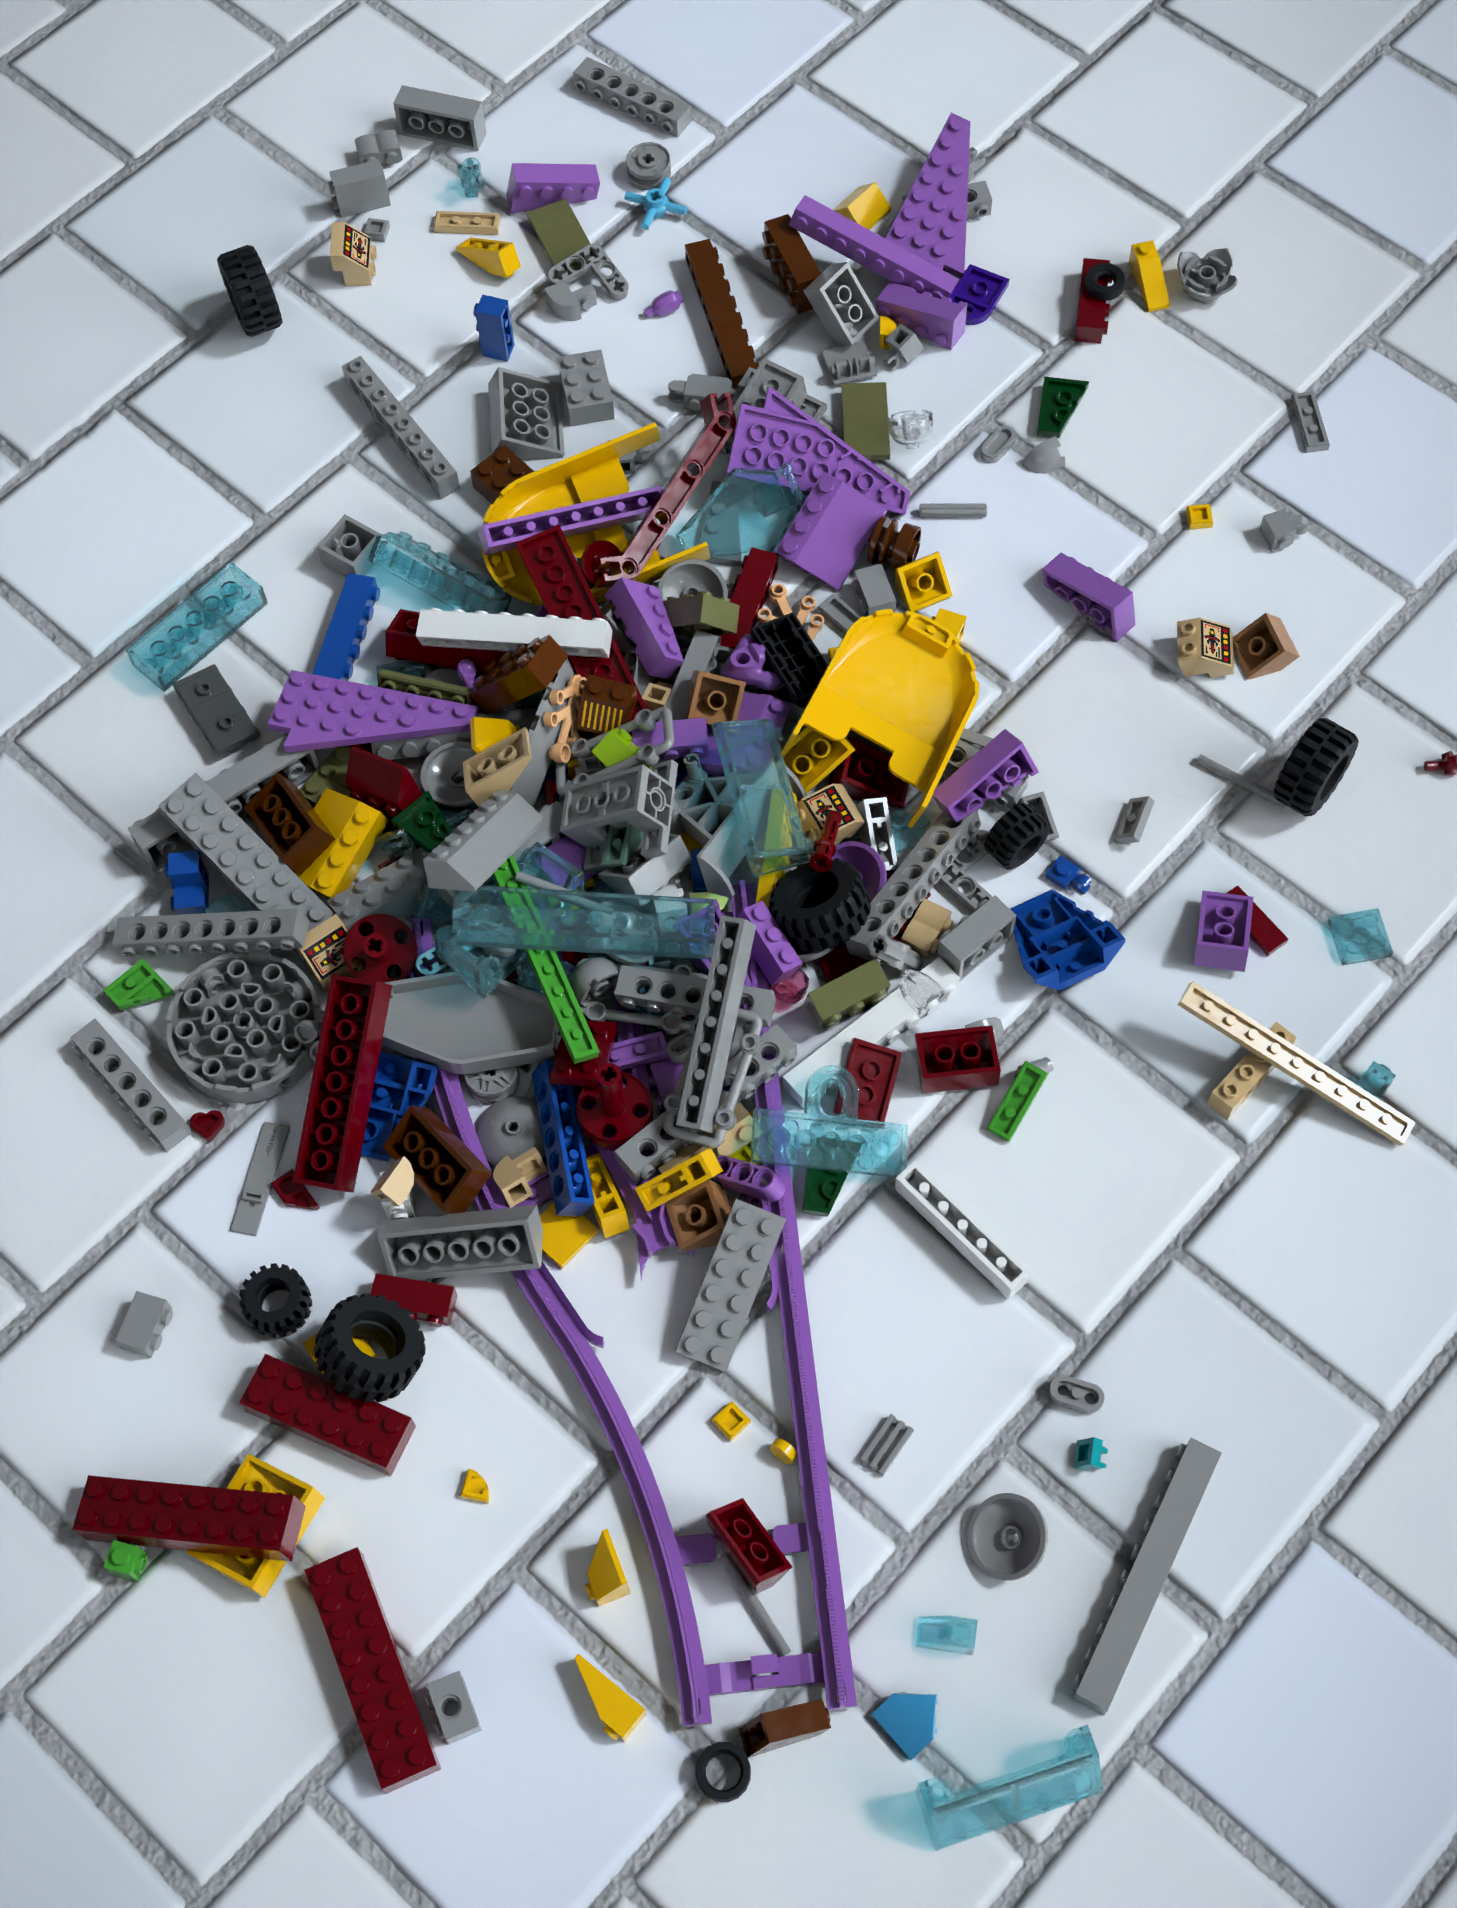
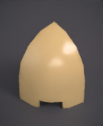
M405 1156L394 1162L370 1191L380 1200L386 1196L392 1201L393 1206H401L414 1185V1172L411 1163Z

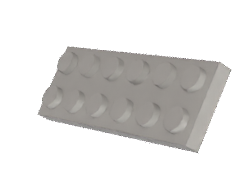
M735 1198L675 1352L722 1371H727L786 1218Z

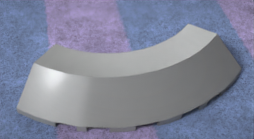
M568 658L547 686L535 714L537 717L529 729L532 759L508 791V793H518L533 808L539 798L552 763L549 757V749L557 743L563 720H561L556 727H546L543 722V716L546 712L558 711L566 706L569 701L568 697L564 699L562 705H552L549 695L552 690H562L567 687L570 678L576 675Z

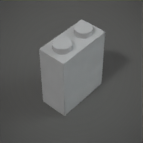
M380 159L329 171L331 181H328L331 195L335 194V196L331 197L335 210L339 209L341 218L391 206Z

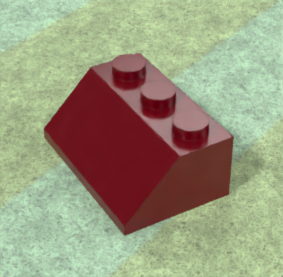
M354 746L350 749L345 784L350 790V796L353 799L365 802L376 810H379V808L385 810L395 817L423 795L406 766Z
M992 1025L915 1033L917 1068L922 1094L999 1085L1001 1069Z
M743 1498L710 1511L706 1515L707 1525L714 1533L715 1538L724 1547L733 1563L736 1564L756 1594L773 1587L792 1568L789 1561Z

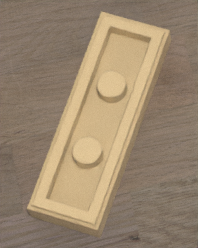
M436 211L434 231L435 233L498 235L501 217L500 213Z

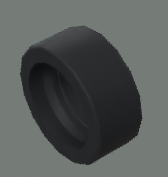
M717 1742L708 1746L700 1754L696 1762L695 1776L700 1790L706 1797L716 1802H730L738 1799L747 1790L751 1780V1766L747 1755L740 1747L730 1742ZM720 1754H728L734 1757L741 1769L738 1783L728 1790H718L712 1787L706 1777V1767L709 1761Z

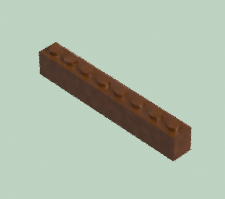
M710 239L685 244V260L727 378L732 381V388L740 390L738 384L748 368L751 367L757 370L759 363L754 362L753 346H749L747 343L749 342L746 328L742 329L741 313L735 310L737 308L734 295L730 296L729 292H731L728 279L723 277L725 276L722 263H718L719 255L717 248L712 246Z

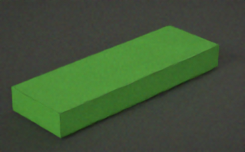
M1025 1061L986 1129L1010 1142L1049 1074Z

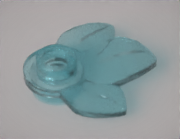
M898 810L890 814L896 852L901 853L906 846L914 848L925 835L923 829L928 827L931 821L924 814H921L912 828L907 825L913 813L907 814L904 811ZM896 822H901V823H903V825H900V826H899V825H896L895 823H896Z

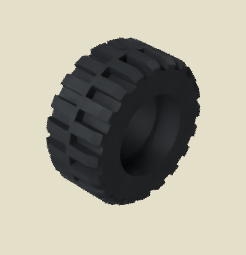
M246 245L220 254L217 258L218 267L232 306L245 334L253 337L280 327L283 321L279 305L265 268L254 246Z
M1319 718L1300 738L1279 773L1278 780L1273 789L1276 800L1303 816L1315 815L1322 808L1323 804L1327 802L1351 764L1350 762L1355 755L1359 743L1356 734L1328 718Z
M838 858L832 860V866L826 872L814 870L809 863H801L797 865L796 869H790L785 873L783 879L780 878L769 900L770 913L791 946L811 952V950L817 952L824 951L825 948L832 949L837 947V944L841 942L846 943L852 935H856L860 931V926L865 925L871 910L870 897L858 870L852 864Z
M361 1294L360 1297L353 1295L347 1297L346 1300L338 1302L334 1309L330 1311L316 1336L314 1356L318 1358L316 1363L319 1370L324 1371V1379L328 1383L332 1382L335 1385L334 1389L339 1393L343 1391L348 1394V1398L354 1400L361 1398L362 1402H372L373 1399L376 1402L386 1401L388 1398H394L401 1391H404L418 1371L426 1350L424 1334L418 1330L420 1325L416 1318L412 1319L410 1316L411 1312L406 1308L402 1309L398 1306L399 1303L393 1299L388 1301L382 1295H376L375 1297H372L371 1294ZM352 1337H365L376 1342L383 1348L388 1359H377L363 1353L355 1345Z

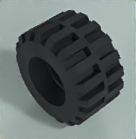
M1020 804L1005 813L994 824L986 837L984 847L1006 870L1014 869L1029 860L1040 849L1050 832V824L1029 804Z
M277 1263L271 1264V1268L268 1269L263 1265L259 1267L260 1272L256 1273L253 1271L250 1273L252 1278L250 1280L245 1279L243 1282L245 1289H240L239 1296L242 1300H239V1305L252 1328L256 1329L263 1336L267 1333L270 1338H275L276 1334H279L282 1338L287 1336L286 1332L291 1331L292 1334L297 1332L296 1326L300 1325L303 1327L306 1323L304 1317H309L311 1313L308 1307L312 1306V1299L310 1298V1290L302 1276L294 1268L290 1270L288 1265L282 1264L281 1268H279ZM276 1290L290 1292L288 1302L280 1310L274 1312L262 1310L263 1301L271 1292Z

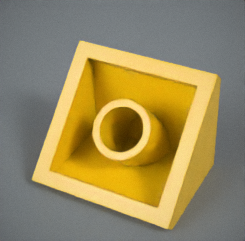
M876 182L855 189L833 210L870 230L891 211V207Z
M938 551L896 568L894 588L908 611L915 612L953 596L940 552Z

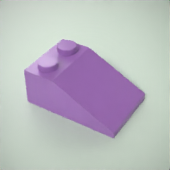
M1202 891L1193 965L1245 972L1249 951L1253 897Z

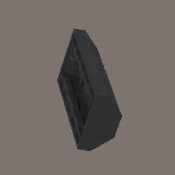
M792 612L752 627L750 634L757 644H762L765 647L766 659L796 706L805 708L828 664L795 613Z

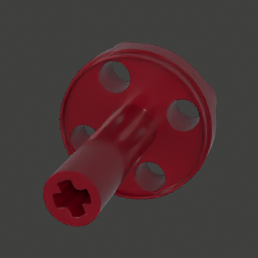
M373 914L360 919L350 928L343 944L344 962L354 978L374 980L382 983L406 979L413 971L418 957V945L412 930L402 920L388 914ZM371 923L374 927L373 933L367 937L360 934L361 925ZM405 930L409 933V940L405 944L396 942L395 935L398 931ZM380 946L381 950L376 952V947ZM356 958H363L366 961V967L361 972H356L352 968V963ZM393 965L399 966L402 970V974L398 979H390L388 977V969Z
M605 1063L598 1068L596 1073L598 1087L584 1086L577 1101L576 1113L579 1126L585 1136L605 1150L612 1151L621 1147L653 1121V1103L648 1089L638 1078L626 1072H621L619 1067L613 1063ZM585 1104H595V1107L590 1110L583 1108ZM639 1111H645L647 1113V1115L642 1118H638L635 1116V1114ZM608 1131L616 1133L612 1138L603 1136Z

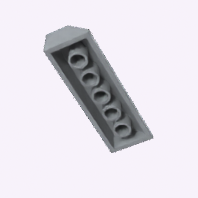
M506 790L493 792L479 808L470 814L461 825L457 826L423 860L429 888L475 892L545 822L544 817L518 793H507Z
M537 1205L388 1220L377 1234L388 1275L420 1280L537 1269L541 1267L543 1227Z

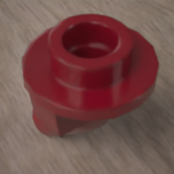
M1452 751L1441 754V761L1424 762L1425 771L1444 770L1445 775L1457 774V754L1454 755Z

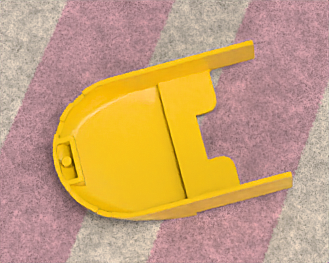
M656 423L639 428L515 480L500 492V496L490 505L483 520L484 524L629 493V483L619 458L659 441L660 436ZM621 525L565 537L577 558H581L585 548L594 541H609L616 545L620 552L628 542ZM707 542L663 560L660 559L657 549H655L640 574L633 581L649 584L661 579L663 574L676 563L687 559L703 561L710 559ZM481 545L485 565L495 582L504 591L522 602L537 606L543 604L517 548L484 555ZM594 585L590 589L597 604L608 602L604 595L611 587L596 588Z
M892 609L875 611L872 615L863 616L847 631L780 754L785 757L803 725L833 741L844 740L850 729L892 752L893 754L888 763L890 772L922 792V796L907 825L912 828L926 809L976 705L979 695V681L976 680L974 661L969 652L965 653L958 645L959 639L944 626L926 616L911 611H906L905 613L893 612Z

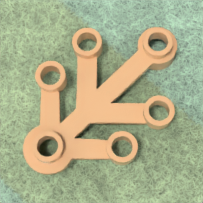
M782 584L771 586L768 594L769 601L779 606L783 616L792 613L787 602V589ZM812 596L802 598L801 609L797 615L802 626L809 613L815 609L816 600ZM762 608L758 611L757 620L761 624L777 618L772 616L771 610L767 608ZM814 614L810 618V628L807 633L812 641L818 631L824 626V617L820 614Z
M573 675L564 689L552 690L550 692L549 700L552 705H562L564 699L568 697L569 701L566 706L558 711L546 712L543 716V722L546 727H556L558 722L563 720L558 741L549 749V757L556 763H567L571 757L570 747L572 743L581 738L576 725L580 698L587 680L581 675Z

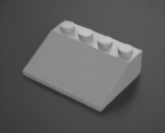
M498 367L488 383L491 455L505 445L521 460L562 458L565 453L560 383Z

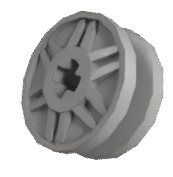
M644 142L634 146L628 152L626 157L628 179L637 188L644 190L659 188L664 177L670 178V154L661 144Z
M518 1066L464 1074V1078L470 1094L476 1100L486 1104H494L503 1098L511 1097L516 1092L519 1086L520 1073Z

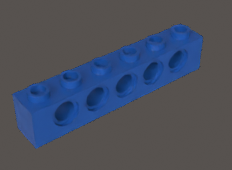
M545 1059L532 1073V1080L556 1215L580 1217L595 1202L582 1132L577 1119L573 1085L551 1084L550 1074L554 1060Z

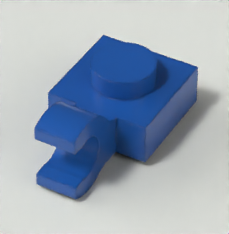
M1061 855L1046 872L1045 878L1065 890L1071 885L1080 893L1085 894L1091 887L1089 885L1091 879L1084 874H1080L1081 868Z

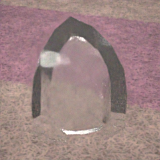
M902 970L900 989L903 998L918 1015L929 1010L927 1008L928 1004L934 999L939 1001L946 991L930 976L917 970Z

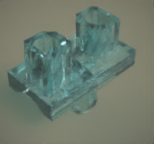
M471 157L465 159L462 164H458L457 171L462 187L465 188V196L478 197L479 188H484V180L480 162L476 158Z

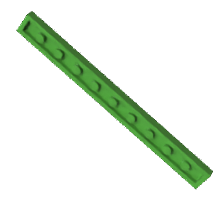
M512 854L492 874L494 882L573 1063L576 1064L597 1058L600 1051L526 884L515 881L516 874L520 870Z

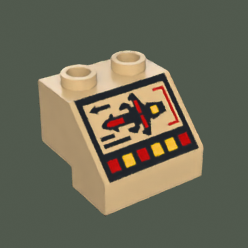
M333 222L330 245V260L333 271H342L346 286L372 285V276H376V267L373 259H377L376 246H372L370 236L346 222Z
M1201 617L1177 621L1178 664L1184 677L1208 673L1210 678L1234 674L1233 633L1230 626Z
M832 783L802 798L794 806L795 817L792 820V824L810 853H814V844L820 839L826 814L829 811H838L842 815L834 842L835 846L843 838H851L865 823V820L842 784Z
M337 914L307 932L304 948H296L298 954L304 960L308 972L324 993L329 990L332 974L347 977L352 975L346 967L343 958V944L348 930ZM356 958L352 963V968L356 972H360L366 966L363 958Z

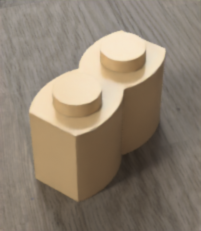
M924 899L907 926L901 942L910 946V949L920 954V956L928 959L931 953H937L939 939L942 934L951 929L953 925V920H951L952 911Z

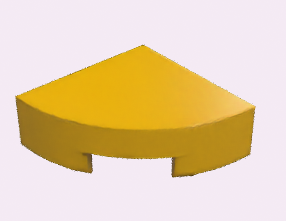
M468 1468L461 1497L489 1504L490 1495L485 1480L476 1471Z

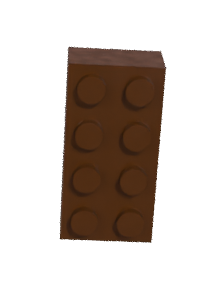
M789 214L764 222L762 238L765 247H762L764 258L770 261L773 275L778 276L781 290L786 291L789 305L791 307L794 306L797 314H801L814 309L804 290L821 272L798 230L789 226L791 217Z
M505 445L470 470L473 488L491 504L495 502L500 496V492L510 483L534 472Z
M550 635L541 639L537 637L529 645H521L513 653L507 652L499 660L492 659L484 667L486 670L484 674L480 675L473 682L474 687L469 695L489 715L547 688L568 658V655Z
M278 772L244 807L280 860L300 874L311 866L335 840L298 787Z
M410 1105L382 1146L395 1161L403 1156L406 1157L411 1163L414 1181L445 1213L465 1212L492 1174L445 1123L428 1108Z

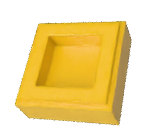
M1210 504L1186 506L1189 529L1212 528L1213 518Z
M731 1401L712 1419V1422L732 1441L751 1423V1420Z

